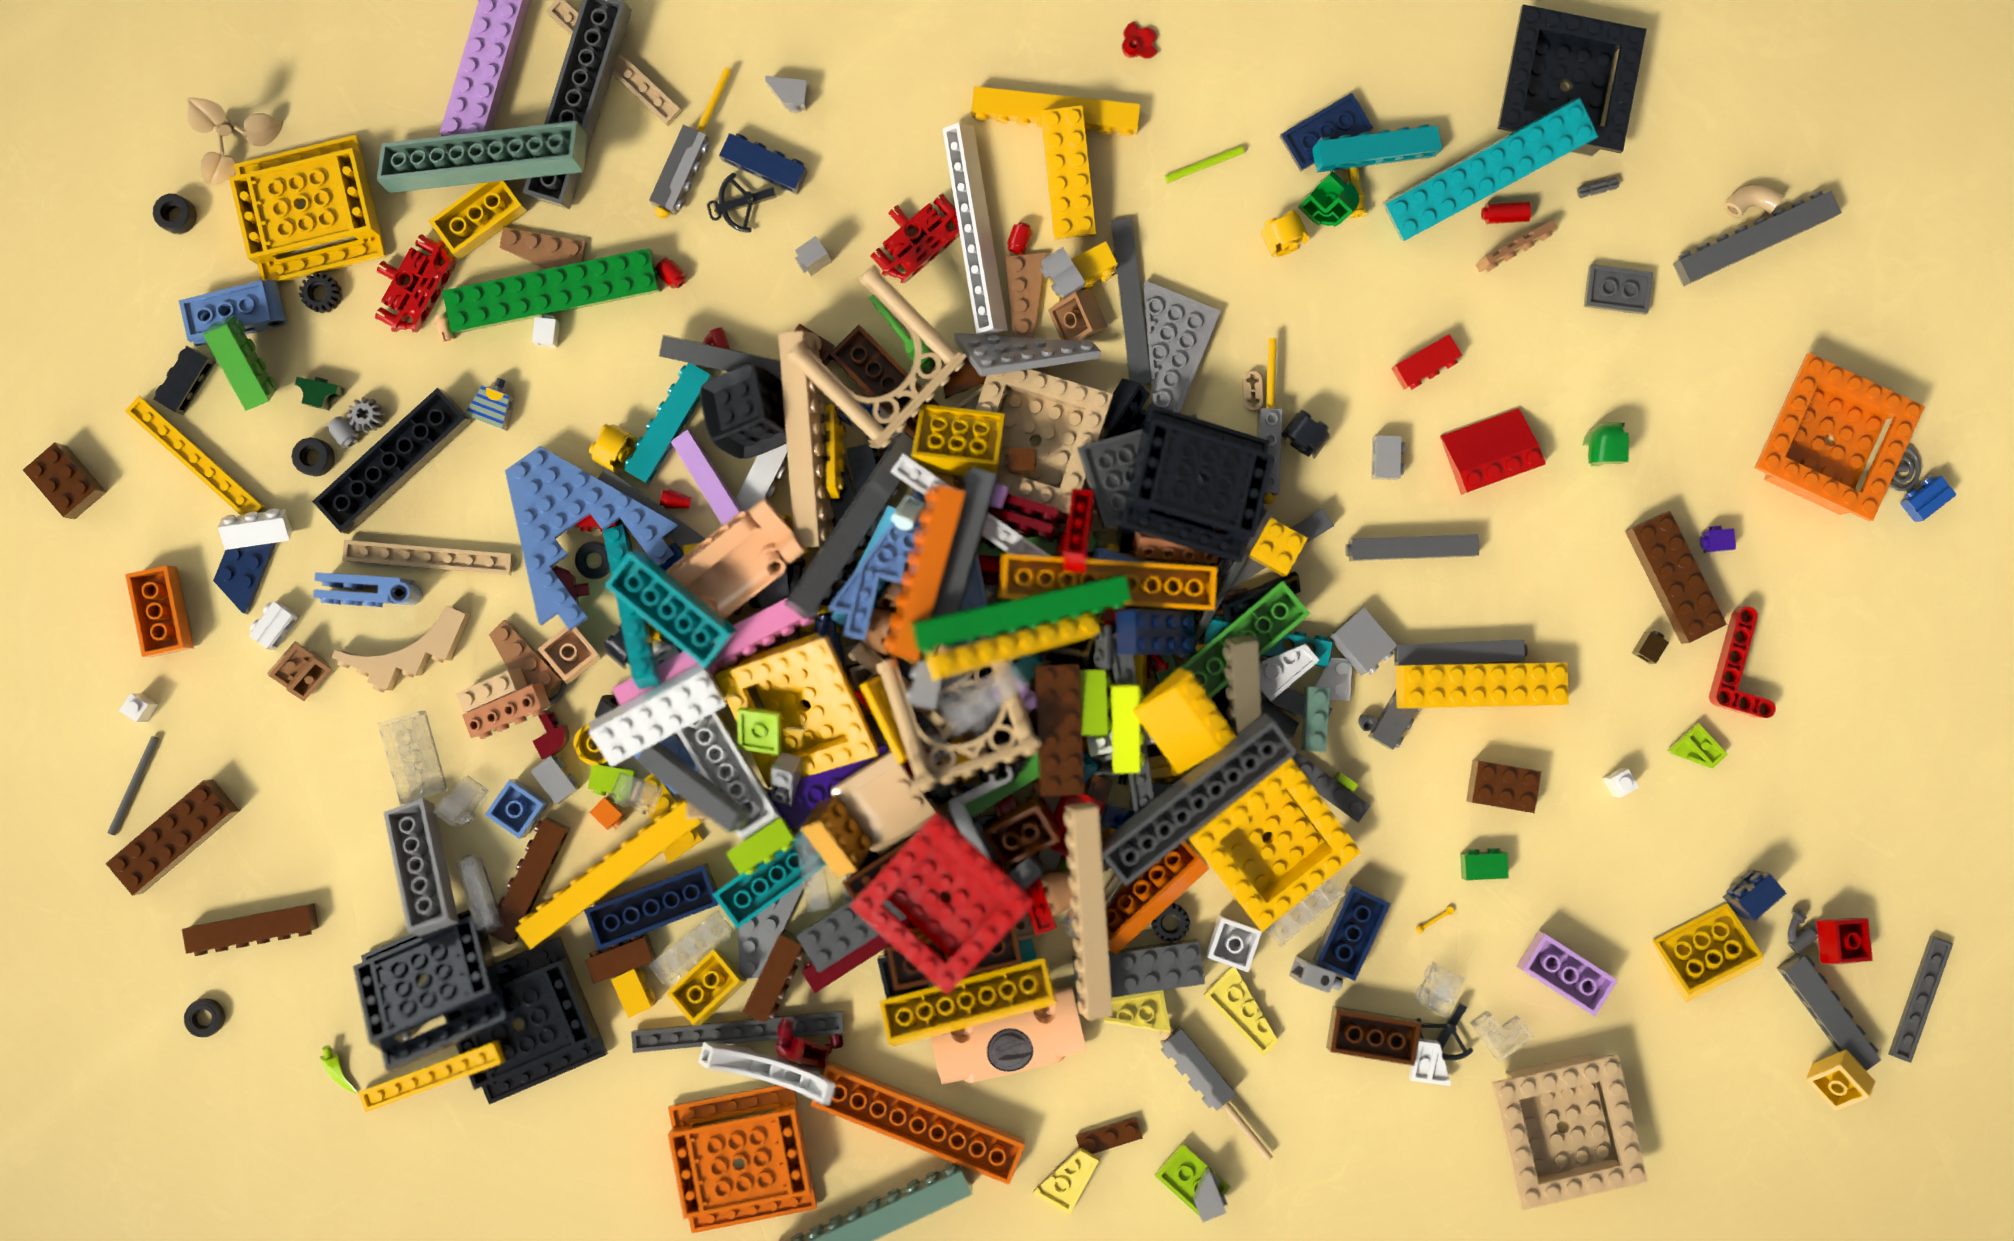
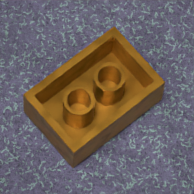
M837 796L818 802L800 828L837 878L857 871L872 846L869 838L864 834Z

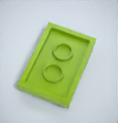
M1182 1142L1154 1175L1200 1216L1193 1195L1204 1169L1209 1168L1211 1174L1216 1172ZM1216 1173L1220 1185L1216 1186L1218 1193L1225 1194L1231 1187Z

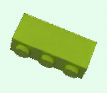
M1080 670L1082 737L1107 736L1108 731L1112 729L1111 718H1107V710L1111 709V699L1106 696V688H1110V676L1106 675V670Z
M780 817L726 854L739 875L746 873L748 876L758 870L757 865L764 861L767 864L775 859V853L781 849L785 852L794 846L793 841L797 840L784 817Z

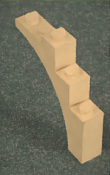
M446 606L438 621L424 636L400 651L368 657L335 650L332 658L338 660L337 664L342 667L349 668L352 666L357 669V673L369 676L367 682L373 685L372 688L384 693L385 690H393L400 672L412 678L414 675L422 676L430 656L431 659L441 663L444 660L451 661L471 614L452 606Z

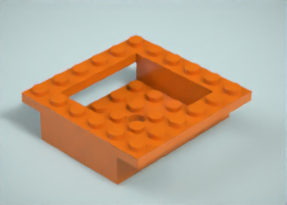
M1808 353L1805 355L1754 468L1766 473L1765 481L1836 514L1852 513L1869 522L1873 521L1925 406ZM1893 418L1861 490H1855L1885 421ZM1826 435L1832 436V446H1828L1825 443Z
M772 1085L670 1105L668 1107L672 1126L668 1133L683 1219L689 1218L691 1233L817 1209L818 1206L796 1091L780 1085ZM776 1108L774 1112L695 1127L697 1123ZM742 1158L745 1161V1167L741 1169L736 1168L734 1159Z

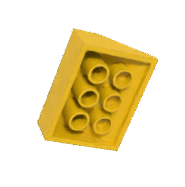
M928 404L920 405L921 410L919 411L912 450V460L927 471L934 473L965 476L966 472H970L971 467L995 474L998 473L1005 419L1004 413Z
M1180 668L1175 670L1132 710L1178 774L1217 753L1236 736L1192 673Z
M1728 903L1652 941L1674 985L1686 1003L1760 966L1764 959V955Z

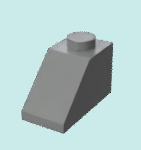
M765 76L767 86L785 109L793 113L806 111L809 91L807 80Z

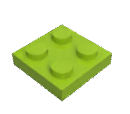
M748 707L737 709L738 749L779 755L781 753V712Z

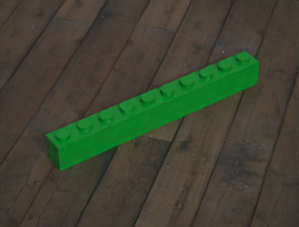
M1120 574L910 622L916 649L926 653L934 651L935 646L952 647L957 645V641L965 640V643L978 640L977 637L986 635V638L998 636L999 632L1007 630V633L1020 631V627L1026 625L1029 628L1041 626L1043 621L1049 620L1050 623L1062 621V617L1069 615L1071 618L1084 616L1083 612L1087 611L1092 613L1103 612L1104 607L1112 606L1113 609L1125 606V602H1130L1131 599L1126 576Z

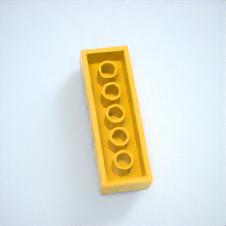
M1083 106L1040 110L1054 240L1096 235Z

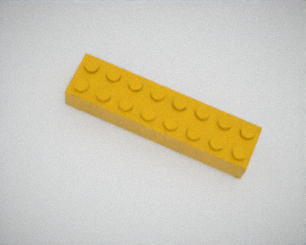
M1568 663L1396 666L1397 708L1569 705Z
M1045 958L962 979L948 995L938 986L879 1001L887 1043L893 1047L1058 1004L1049 964Z

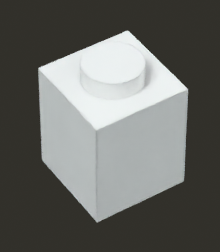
M542 315L541 318L535 317L532 342L537 346L557 348L560 322L551 315Z
M130 693L119 712L135 722H148L159 704L142 693Z
M1620 768L1603 778L1613 797L1621 798L1639 788L1629 769Z

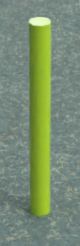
M1242 145L1164 175L1165 180L1169 183L1245 153Z

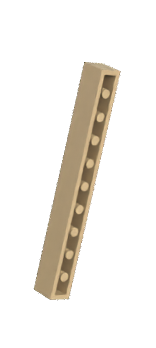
M1090 802L1066 806L1067 813L1064 814V821L1066 826H1068L1066 844L1069 847L1070 853L1067 857V862L1071 869L1069 886L1072 889L1073 895L1070 899L1072 910H1074L1072 927L1076 939L1073 940V946L1077 952L1075 968L1078 972L1079 980L1076 981L1078 993H1080L1078 1010L1086 1019L1093 1020L1113 1016L1099 812L1098 807Z

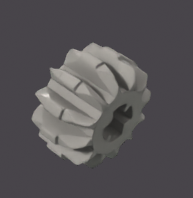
M362 397L361 402L357 399L354 400L355 407L348 406L352 410V413L347 414V417L352 419L349 424L356 426L355 429L359 432L363 430L365 433H369L370 429L378 430L376 424H383L379 417L385 415L384 412L380 411L382 405L376 404V400L372 398L368 401V398ZM367 411L369 414H366L368 417L365 419L363 416H365L364 412Z

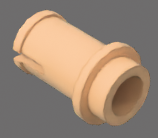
M447 314L435 316L434 324L437 325L441 342L453 340L454 336L451 332Z

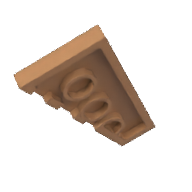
M1551 220L1528 233L1526 237L1522 236L1509 244L1510 246L1507 247L1505 245L1493 254L1485 256L1476 264L1478 271L1482 272L1486 269L1489 272L1499 266L1497 262L1503 259L1507 262L1517 256L1515 252L1518 250L1526 251L1535 245L1534 241L1539 238L1541 241L1553 235L1551 231L1557 227L1555 222Z
M503 227L499 248L538 266L550 269L583 262L586 242Z
M1046 253L1005 257L1012 334L1014 337L1034 338L1043 280L1040 267H1042L1041 260L1046 258Z
M503 620L489 634L508 670L521 668L528 686L543 683L548 695L563 680L507 620Z

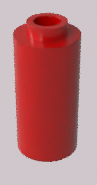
M1529 201L1486 203L1485 207L1481 209V219L1485 220L1486 224L1529 222L1531 218V205Z

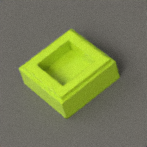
M1337 772L1334 776L1336 781L1350 791H1355L1358 787V784L1341 772Z

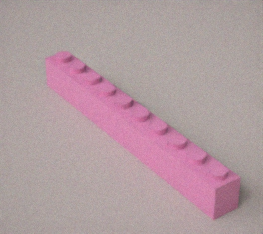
M787 598L733 626L738 632L714 664L707 667L711 674H714L719 670L718 668L737 662V658L743 655H751L757 651V648L763 645L773 644L776 638L782 635L788 636L800 626L810 625L818 617L817 614L814 617L802 618L784 605ZM685 651L657 665L660 684L699 663ZM631 678L612 689L621 706L658 685L639 690Z

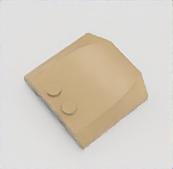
M892 750L831 789L832 797L837 796L858 826L872 843L870 850L880 855L913 836L936 812L942 815V812L931 798H927L920 789H914V779L905 769L906 765L904 762H897Z

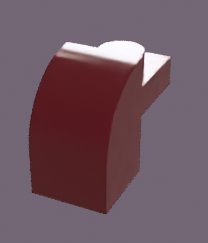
M545 710L544 714L539 715L547 733L532 741L542 760L561 752L569 740L568 726L561 725L558 727L559 720L554 712L551 713L550 710Z

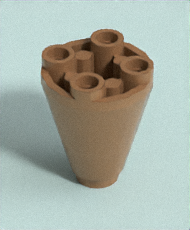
M1071 871L1051 872L1040 875L1053 916L1071 907L1070 899L1073 897L1072 889L1069 886Z

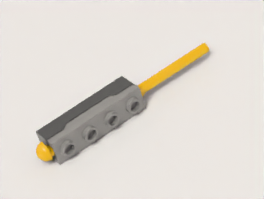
M724 67L696 130L683 124L649 201L655 206V214L661 219L668 218L670 213L676 215L677 211L682 209L684 205L683 197L686 191H690L693 184L691 179L694 173H697L701 167L700 159L702 155L706 154L709 149L710 142L707 135L704 134V130L732 72L727 67Z
M1276 338L1268 339L1266 409L1261 408L1258 411L1257 437L1270 441L1267 453L1274 455L1263 500L1264 504L1273 503L1276 495L1280 493L1282 409H1275Z

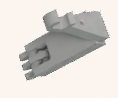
M1009 766L1006 767L1008 777L996 781L994 775L990 774V781L949 801L951 814L961 834L990 860L991 857L965 803L1009 782L1013 776Z

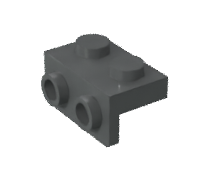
M1098 625L1100 633L1094 636L1095 668L1113 669L1111 633H1117V626Z

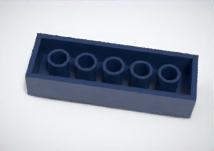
M706 863L589 907L584 912L598 950L719 905L712 895L718 890L709 865Z

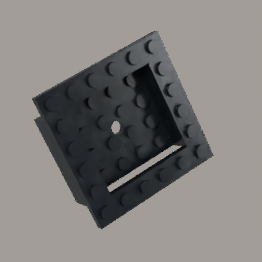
M1523 4L1520 9L1497 129L1514 132L1565 103L1580 98L1598 137L1571 152L1593 156L1599 150H1605L1621 154L1624 150L1647 29ZM1619 49L1605 126H1601L1614 53ZM1560 83H1568L1570 90L1567 92L1562 91Z
M1150 404L1147 409L1119 527L1238 563L1242 562L1246 542L1254 538L1257 531L1274 455L1267 453L1270 441ZM1199 473H1204L1207 476L1208 481L1206 484L1199 482ZM1153 508L1226 530L1225 535L1147 512V510Z
M475 906L457 914L459 920L457 924L420 937L410 934L361 955L362 963L353 966L369 1044L381 1050L384 1067L387 1072L390 1073L509 1021L481 907ZM427 975L426 982L419 985L420 978ZM472 1003L481 1007L404 1041V1032Z
M561 937L496 963L509 1021L455 1044L459 1054L498 1041L505 1061L468 1075L474 1090L482 1087L489 1105L608 1054ZM472 1003L444 1015L447 1023L481 1007ZM515 1019L523 1021L524 1027L522 1030L514 1028L513 1022Z

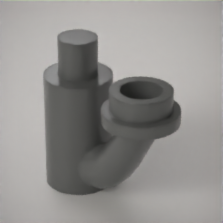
M1798 908L1791 911L1793 917L1787 935L1789 947L1797 954L1818 938L1817 924L1811 928L1806 927L1797 934L1799 922L1803 924L1805 919H1807L1805 913Z

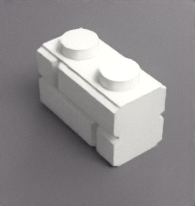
M277 601L268 603L263 609L264 615L260 620H255L250 627L252 631L249 633V636L268 650H275L300 617L283 603Z

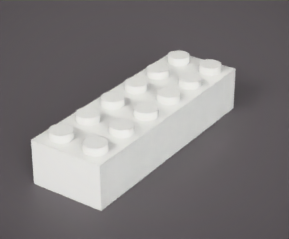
M698 664L589 722V733L612 767L726 706L725 696L708 668Z

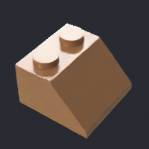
M1092 289L1075 292L1048 309L1061 340L1082 341L1108 327Z

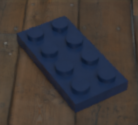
M1350 93L1280 135V138L1300 172L1315 164L1312 148L1319 139L1326 137L1338 139L1343 135L1354 137L1361 133L1372 131L1373 126L1353 93Z

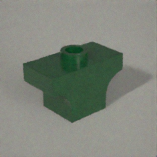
M296 377L295 385L299 386L303 392L302 404L324 410H329L332 400L343 396L345 389L338 385L329 384L327 379L315 377V380Z

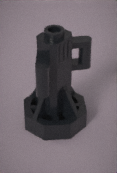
M1006 710V714L1001 725H1006L1014 729L1008 710ZM1029 719L1036 738V725ZM998 729L994 744L996 746L1007 745L1012 738L1010 732ZM1016 739L1013 746L1019 745L1018 739ZM986 740L984 742L986 746H984L980 750L979 756L981 755L984 748H986L989 751L988 755L999 751L994 750L990 746L989 741ZM1020 759L1009 763L1014 765L1012 768L1013 776L1010 780L1012 782H1015L1025 765ZM1003 760L997 762V767L984 771V768H980L977 772L980 776L979 779L986 783L990 781V774L994 775L996 781H998L999 777L1003 779L1008 777V773L1004 772L1007 764Z

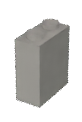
M1364 607L1356 611L1328 637L1360 675L1365 673L1372 674L1379 668L1378 663L1382 659L1386 661L1394 654L1392 650L1397 646Z

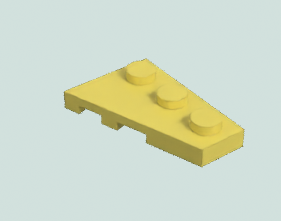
M1163 990L1111 998L1113 1016L1103 1017L1106 1023L1171 1033Z
M1080 1148L1033 1191V1194L1062 1211L1071 1214L1100 1158Z

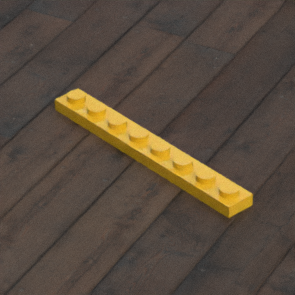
M138 396L125 410L131 418L240 515L253 511L261 513L265 508L143 397Z
M498 1041L364 1089L358 1092L365 1112L501 1064L505 1059Z

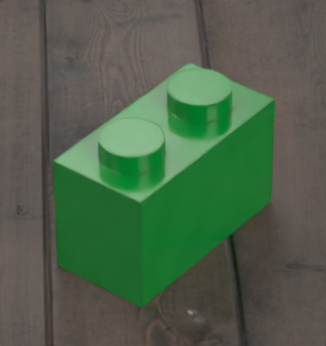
M1487 848L1488 852H1479V849H1467L1466 853H1460L1462 879L1466 881L1508 879L1507 853L1500 851V848Z

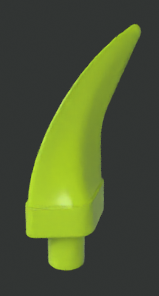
M330 1045L322 1047L323 1056H320V1060L327 1073L341 1087L357 1094V1091L342 1074L338 1055L332 1053Z

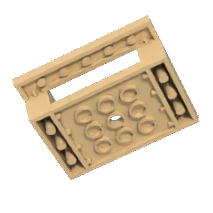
M1031 369L987 375L976 410L998 413L1006 387L1008 386L1009 394L1006 397L1001 412L1005 414L997 484L1009 488L1008 494L1059 508L1069 515L1072 489H1083L1086 481V475L1077 448L1099 441L1113 394ZM1033 436H1040L1042 438L1041 444L1037 447L1030 444ZM1009 448H1035L1037 451V473H1011L1009 467L1005 466V455L1009 454ZM954 475L953 478L964 482L965 476Z
M1589 1054L1579 1055L1506 1072V1079L1491 1082L1519 1204L1522 1210L1648 1182L1621 1064L1617 1054L1594 1058ZM1596 1082H1601L1619 1162L1613 1156ZM1560 1121L1567 1122L1566 1130L1558 1131L1557 1125Z

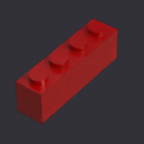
M1072 489L1063 551L1064 571H1086L1094 509V490Z

